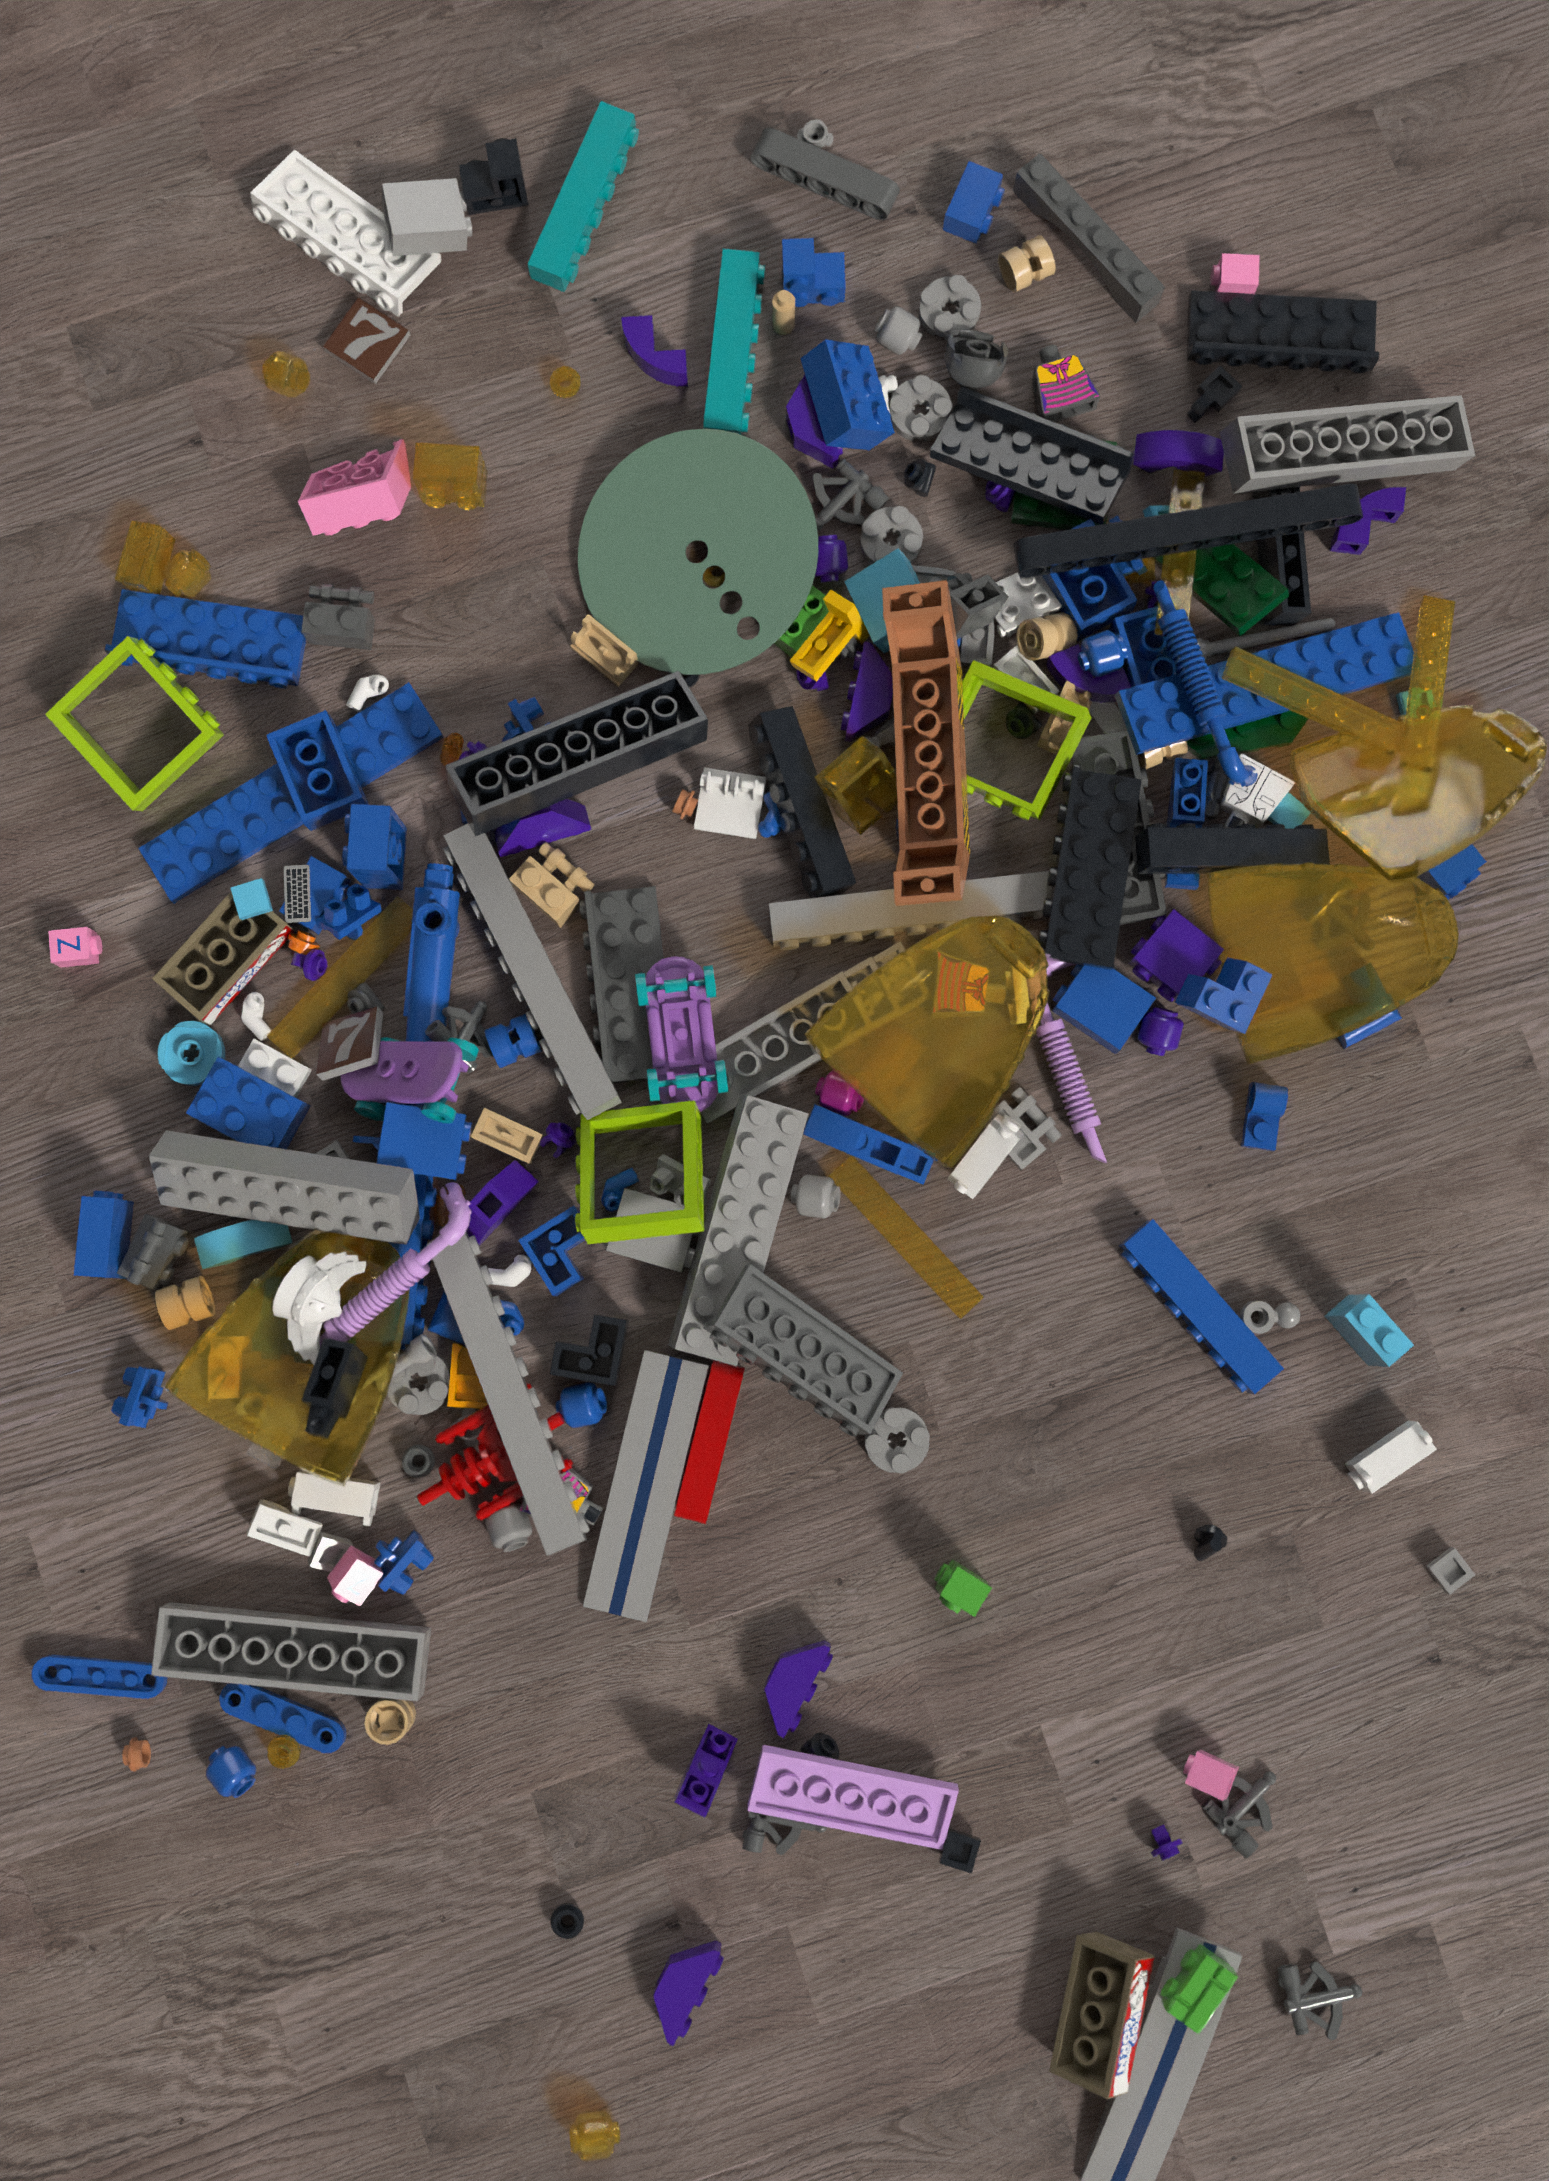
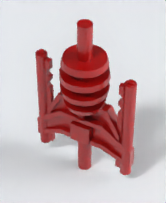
M526 1382L528 1389L532 1388L531 1384ZM489 1404L436 1435L435 1440L437 1443H445L448 1446L455 1442L457 1436H465L467 1430L473 1431L485 1424L477 1437L480 1443L478 1445L480 1453L473 1447H468L463 1450L465 1459L456 1453L450 1458L452 1467L444 1462L439 1467V1474L442 1480L417 1494V1499L422 1506L447 1492L455 1500L465 1498L464 1489L469 1494L474 1495L479 1491L477 1481L483 1487H487L491 1483L489 1472L498 1477L500 1482L518 1481ZM559 1412L547 1418L551 1431L565 1423ZM563 1459L565 1468L560 1470L561 1474L573 1468V1461L571 1459ZM519 1482L503 1490L502 1496L496 1494L491 1502L485 1501L479 1504V1510L476 1511L477 1519L484 1520L496 1511L523 1497Z

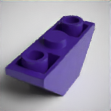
M804 375L786 405V422L795 449L833 469L837 467L839 455L843 454L842 447L826 446L806 376Z
M870 642L864 643L863 652L856 651L853 670L859 671L857 682L850 681L847 700L852 701L851 711H844L841 730L846 731L845 741L847 742L854 741L888 719L893 696L892 673Z
M565 799L502 825L496 829L494 834L500 857H504L543 845L546 842L549 844L563 838L576 836L592 829L585 805Z
M516 1160L491 1179L470 1201L469 1209L472 1212L466 1232L469 1237L475 1235L479 1246L539 1183Z
M823 1640L781 1653L764 1684V1690L778 1736L784 1738L788 1730L793 1733L802 1717V1714L798 1711L803 1701L810 1702L818 1684L814 1683V1680L819 1670L825 1673L833 1658V1654L829 1653L831 1649L829 1642Z
M708 1724L675 1794V1803L704 1818L706 1817L738 1738Z
M716 1940L671 1954L655 1984L654 2000L666 2041L674 2046L678 2036L685 2037L692 2023V2018L688 2016L693 2006H701L708 1991V1988L704 1985L709 1975L716 1976L724 1960V1957L720 1955L722 1943Z

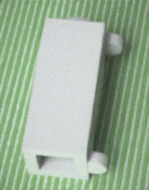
M998 1114L993 1118L947 1178L954 1184L956 1190L962 1194H967L972 1199L981 1191L1024 1135L1019 1130L1021 1126L1017 1121L1008 1115L1002 1117Z
M1408 1420L1346 1462L1345 1465L1350 1471L1347 1477L1358 1491L1362 1489L1364 1492L1373 1494L1437 1449L1432 1443L1431 1436L1423 1430L1421 1425L1416 1421Z
M307 1470L299 1471L296 1473V1477L291 1478L288 1488V1496L292 1497V1513L299 1515L301 1508L304 1507L364 1517L363 1525L371 1526L376 1511L381 1482Z

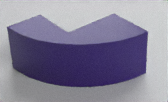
M652 315L621 317L625 344L637 366L659 382L672 386L688 387L686 350L655 351Z
M1180 430L1152 431L1136 435L1133 465L1148 473L1172 466L1196 478L1222 472L1224 450L1221 439L1202 433Z
M1406 487L1381 489L1360 499L1363 518L1353 524L1338 526L1333 535L1329 551L1361 555L1369 544L1371 520L1395 523L1404 512Z
M1079 644L1050 655L1046 663L1049 672L1060 686L1064 687L1066 681L1075 684V691L1078 693L1090 692L1091 698L1089 701L1117 702L1114 695L1120 690L1131 688L1123 667L1120 670L1093 678L1088 670L1083 671L1077 658V653L1081 652Z

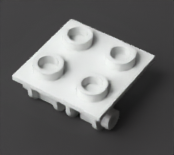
M1017 572L996 582L1009 596L995 617L999 624L997 625V631L1001 637L1007 636L1009 638L1012 634L1017 633L1020 623L1026 619L1043 618L1046 615L1059 612V609L1062 608V605L1042 576L1024 578L1019 577Z
M704 767L700 780L701 788L694 829L756 839L766 777Z

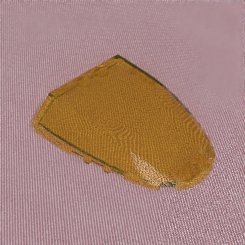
M1460 705L1428 710L1425 717L1409 720L1407 715H1402L1396 723L1381 726L1378 721L1373 722L1368 730L1353 734L1351 729L1330 735L1292 750L1289 768L1305 808L1388 881L1416 877L1461 852L1491 830L1515 807L1541 776L1546 764L1547 744L1540 731L1517 714L1497 708L1492 714L1475 712L1473 705Z
M1303 863L1249 866L1211 872L1207 875L1209 912L1215 940L1224 949L1219 956L1222 960L1221 968L1227 957L1247 961L1272 974L1246 1033L1243 1034L1235 1031L1247 1064L1277 1058L1319 1045L1381 1018L1436 984L1449 964L1454 960L1459 933L1453 908L1438 888L1428 885L1417 878L1415 874L1373 866L1360 867L1339 863L1335 865Z
M980 916L959 920L929 935L878 967L828 1009L809 1028L805 1036L819 1056L907 1140L944 1167L952 1168L994 1113V1107L1002 1094L1008 1090L1012 1076L1018 1065L1025 1058L1024 1053L1031 1037L1037 1031L1048 1001L1050 990L1047 989V968L1049 964L1039 942L1023 926L1011 919L1001 916Z
M331 1232L314 1233L279 1257L271 1268L259 1278H255L246 1291L235 1301L229 1303L226 1311L212 1326L205 1330L164 1387L167 1392L200 1415L317 1478L345 1487L367 1445L386 1399L403 1339L410 1293L409 1290L405 1291L395 1302L391 1303L388 1308L347 1341V1343L357 1346L368 1357L347 1419L338 1418L328 1439L311 1436L305 1431L310 1407L303 1403L301 1399L314 1365L310 1359L304 1361L299 1351L295 1352L292 1341L288 1340L287 1318L276 1317L273 1314V1301L277 1290L292 1267L305 1257H314L318 1262L333 1252L334 1254L347 1252V1255H358L359 1262H366L365 1272L349 1278L339 1289L340 1307L343 1308L346 1303L358 1295L360 1291H363L365 1287H368V1284L373 1283L374 1279L378 1278L380 1274L400 1258L396 1249L386 1241ZM323 1323L320 1330V1336L326 1332Z

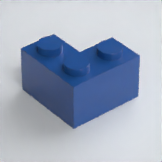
M814 238L782 239L783 290L791 292L795 297V307H803L810 303L833 306L839 302H845L844 252L814 253Z
M1461 832L1404 876V878L1427 906L1436 901L1442 905L1464 890L1467 884L1481 874L1478 868L1487 861Z
M1227 957L1216 982L1209 978L1188 973L1175 1003L1225 1029L1245 1034L1272 974L1247 961Z
M575 1205L519 1239L520 1244L552 1296L560 1295L584 1279L567 1252L585 1241L582 1233L577 1232L575 1215L580 1213V1210Z

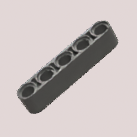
M765 128L750 157L756 167L767 173L877 220L887 219L900 192V187L893 180L773 128Z

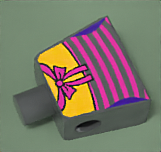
M1049 345L1041 349L1039 355L1043 364L1035 367L1032 376L1037 415L1052 422H1058L1096 410L1100 394L1080 358L1075 354L1061 358L1056 345Z

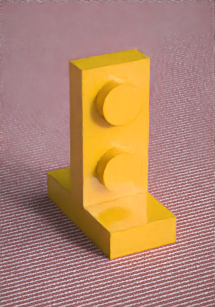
M830 590L823 598L829 611L828 614L790 659L794 668L816 682L852 637L861 645L869 637V633L855 604L833 590Z

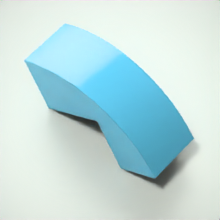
M247 1220L194 1238L202 1269L230 1264L249 1255L276 1250L293 1243L288 1225L257 1220Z

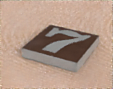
M357 298L323 348L326 353L376 384L411 334L408 329L360 298Z
M378 1006L323 1023L316 1075L322 1081L378 1064L383 1012Z

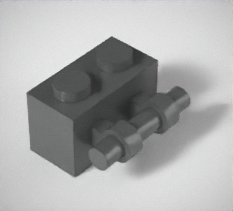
M967 572L963 574L955 573L948 577L947 582L957 639L992 623L1009 596L989 575L974 581L971 574Z
M323 583L322 586L310 585L309 597L321 599V603L305 602L301 633L308 643L372 650L375 619L369 608L361 606L362 603H374V591L362 590V587L351 586L350 589L335 588L334 584ZM334 600L347 601L349 606L335 605L333 603Z
M145 1214L117 1274L126 1277L127 1281L133 1284H141L154 1290L162 1289L163 1285L167 1286L174 1275L175 1269L172 1266L177 1256L180 1257L187 1248L189 1239L186 1237L189 1231L155 1215Z

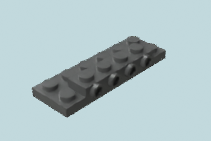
M1127 730L1081 738L1071 758L1072 765H1080V770L1142 779L1120 925L1156 919L1159 916H1167L1161 880L1165 879V874H1138L1135 836L1145 830L1146 826L1150 825L1149 818L1154 817L1151 799H1145L1143 787H1148L1146 769H1140L1138 757L1135 754Z

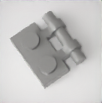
M1019 1087L1011 1094L1019 1104L1012 1110L1004 1100L981 1119L979 1123L986 1129L993 1118L1000 1114L1002 1117L1008 1115L1020 1124L1021 1128L1019 1130L1024 1135L1008 1154V1157L1021 1171L1046 1150L1044 1145L1038 1140L1042 1135L1045 1134L1054 1143L1062 1134L1054 1126L1056 1122L1051 1117L1047 1118L1035 1104L1037 1102L1032 1095L1028 1096ZM1025 1112L1038 1126L1032 1132L1019 1118Z

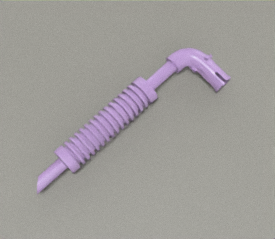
M1041 952L1040 957L1033 960L1026 969L1028 996L1032 997L1042 1024L1035 1028L1038 1038H1042L1040 1044H1044L1042 1046V1049L1046 1050L1044 1055L1049 1056L1046 1060L1051 1062L1049 1068L1053 1067V1070H1051L1052 1074L1055 1073L1053 1079L1058 1080L1055 1084L1060 1086L1057 1089L1058 1092L1062 1091L1060 1098L1064 1097L1065 1099L1062 1100V1103L1067 1104L1064 1108L1069 1110L1066 1113L1067 1116L1071 1115L1069 1122L1073 1121L1074 1123L1071 1125L1074 1134L1082 1132L1090 1155L1096 1160L1107 1163L1094 1127L1101 1125L1098 1115H1094L1097 1112L1096 1109L1092 1110L1094 1103L1090 1104L1092 1098H1088L1087 1095L1090 1093L1085 1091L1088 1087L1087 1085L1083 1086L1085 1079L1081 1080L1083 1074L1078 1072L1081 1070L1080 1067H1076L1079 1063L1074 1061L1076 1059V1055H1072L1074 1050L1069 1049L1072 1045L1067 1043L1070 1039L1065 1037L1067 1031H1063L1065 1029L1062 1019L1053 1020L1043 993L1045 990L1043 978L1052 976L1051 972L1076 964L1041 959Z
M447 1183L445 1186L449 1194H447L443 1187L440 1190V1196L450 1213L448 1215L449 1222L439 1231L440 1235L419 1253L414 1249L407 1251L397 1262H394L378 1278L374 1279L373 1283L368 1284V1287H365L363 1291H360L358 1295L341 1308L342 1314L339 1317L325 1321L323 1326L326 1332L320 1336V1347L324 1338L342 1342L350 1340L361 1328H364L366 1324L375 1319L391 1303L403 1295L405 1291L414 1286L415 1282H418L420 1278L430 1272V1267L427 1263L448 1245L453 1246L460 1240L469 1226L472 1211L469 1209L470 1202L465 1200L459 1184Z

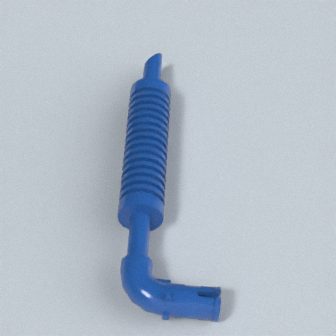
M1159 580L1153 587L1164 616L1158 619V624L1161 631H1163V636L1166 637L1165 641L1168 643L1167 646L1170 649L1171 655H1173L1172 658L1176 660L1174 663L1175 666H1178L1177 671L1181 672L1179 676L1183 678L1181 681L1185 684V690H1188L1186 693L1190 696L1189 701L1192 702V708H1195L1194 713L1197 714L1198 723L1200 726L1208 724L1219 750L1217 757L1224 772L1230 779L1229 783L1231 785L1241 784L1242 787L1250 786L1257 780L1258 774L1253 773L1256 769L1253 766L1244 765L1239 758L1236 748L1231 747L1220 720L1227 713L1224 705L1221 704L1222 700L1219 698V693L1216 692L1215 683L1211 680L1212 676L1209 674L1210 671L1207 668V663L1204 662L1205 658L1202 656L1203 653L1200 651V646L1196 645L1198 641L1194 639L1196 636L1192 633V627H1189L1191 624L1190 621H1187L1185 609H1175L1165 581Z

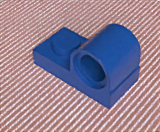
M1258 1082L1249 1083L1241 1147L1267 1151L1276 1150L1279 1120L1285 1113L1288 1101L1287 1087Z

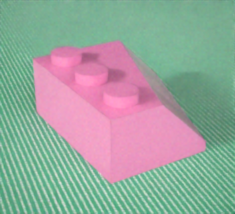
M403 439L393 443V450L379 454L377 449L366 453V456L358 460L356 464L352 465L351 461H344L311 474L298 503L313 536L322 533L333 535L342 528L350 526L361 528L369 524L370 521L378 519L389 521L399 516L411 489L406 446Z

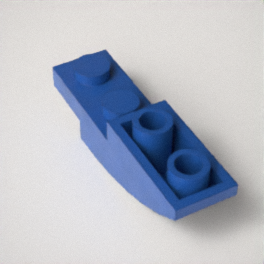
M1175 759L1166 828H1176V826L1186 823L1196 824V828H1202L1205 822L1208 760ZM1165 874V888L1197 890L1200 874Z
M816 1104L813 1106L803 1132L804 1135L923 1185L936 1156L933 1153Z

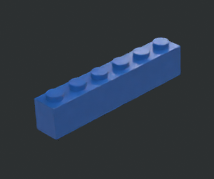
M1154 1219L1147 1220L1119 1245L1124 1251L1121 1254L1124 1261L1132 1269L1135 1267L1140 1269L1145 1275L1142 1279L1145 1285L1153 1293L1156 1294L1158 1291L1167 1300L1164 1303L1166 1309L1175 1318L1182 1317L1189 1325L1185 1328L1187 1333L1197 1343L1202 1341L1209 1348L1210 1351L1207 1353L1209 1358L1219 1368L1224 1366L1232 1376L1229 1380L1238 1391L1256 1394L1284 1369Z

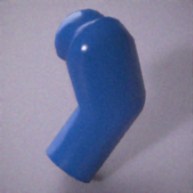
M500 1300L505 1314L500 1315L504 1327L510 1326L514 1336H517L524 1328V1318L515 1303Z

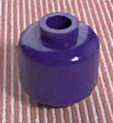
M838 535L818 536V560L815 576L820 577L821 583L838 581L839 574L845 573L849 568L847 545L844 541L838 540Z
M1153 1007V1010L1146 1012L1142 1018L1138 1040L1141 1044L1147 1046L1146 1052L1165 1056L1166 1051H1173L1178 1048L1184 1023L1178 1018V1012Z

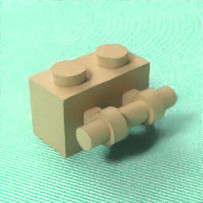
M546 842L538 851L547 859L546 862L540 865L534 858L529 856L509 878V881L517 891L561 928L580 907L578 897L572 892L577 887L582 891H589L593 888L594 883L586 877L587 873L582 868H576L566 860V854L559 848L554 849ZM556 868L568 877L564 884L551 874Z

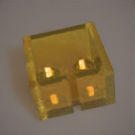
M416 443L413 481L423 503L434 508H442L445 505H451V503H456L459 508L467 510L475 509L476 506L485 507L488 471L479 446Z
M863 736L814 777L839 818L860 835L882 817L876 809L863 800L867 797L885 812H888L897 804V778L893 772L894 769L884 752Z

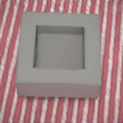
M320 1532L311 1556L308 1559V1564L310 1567L331 1572L353 1544L350 1539Z
M1454 1547L1448 1548L1425 1566L1444 1592L1449 1595L1475 1576V1573Z

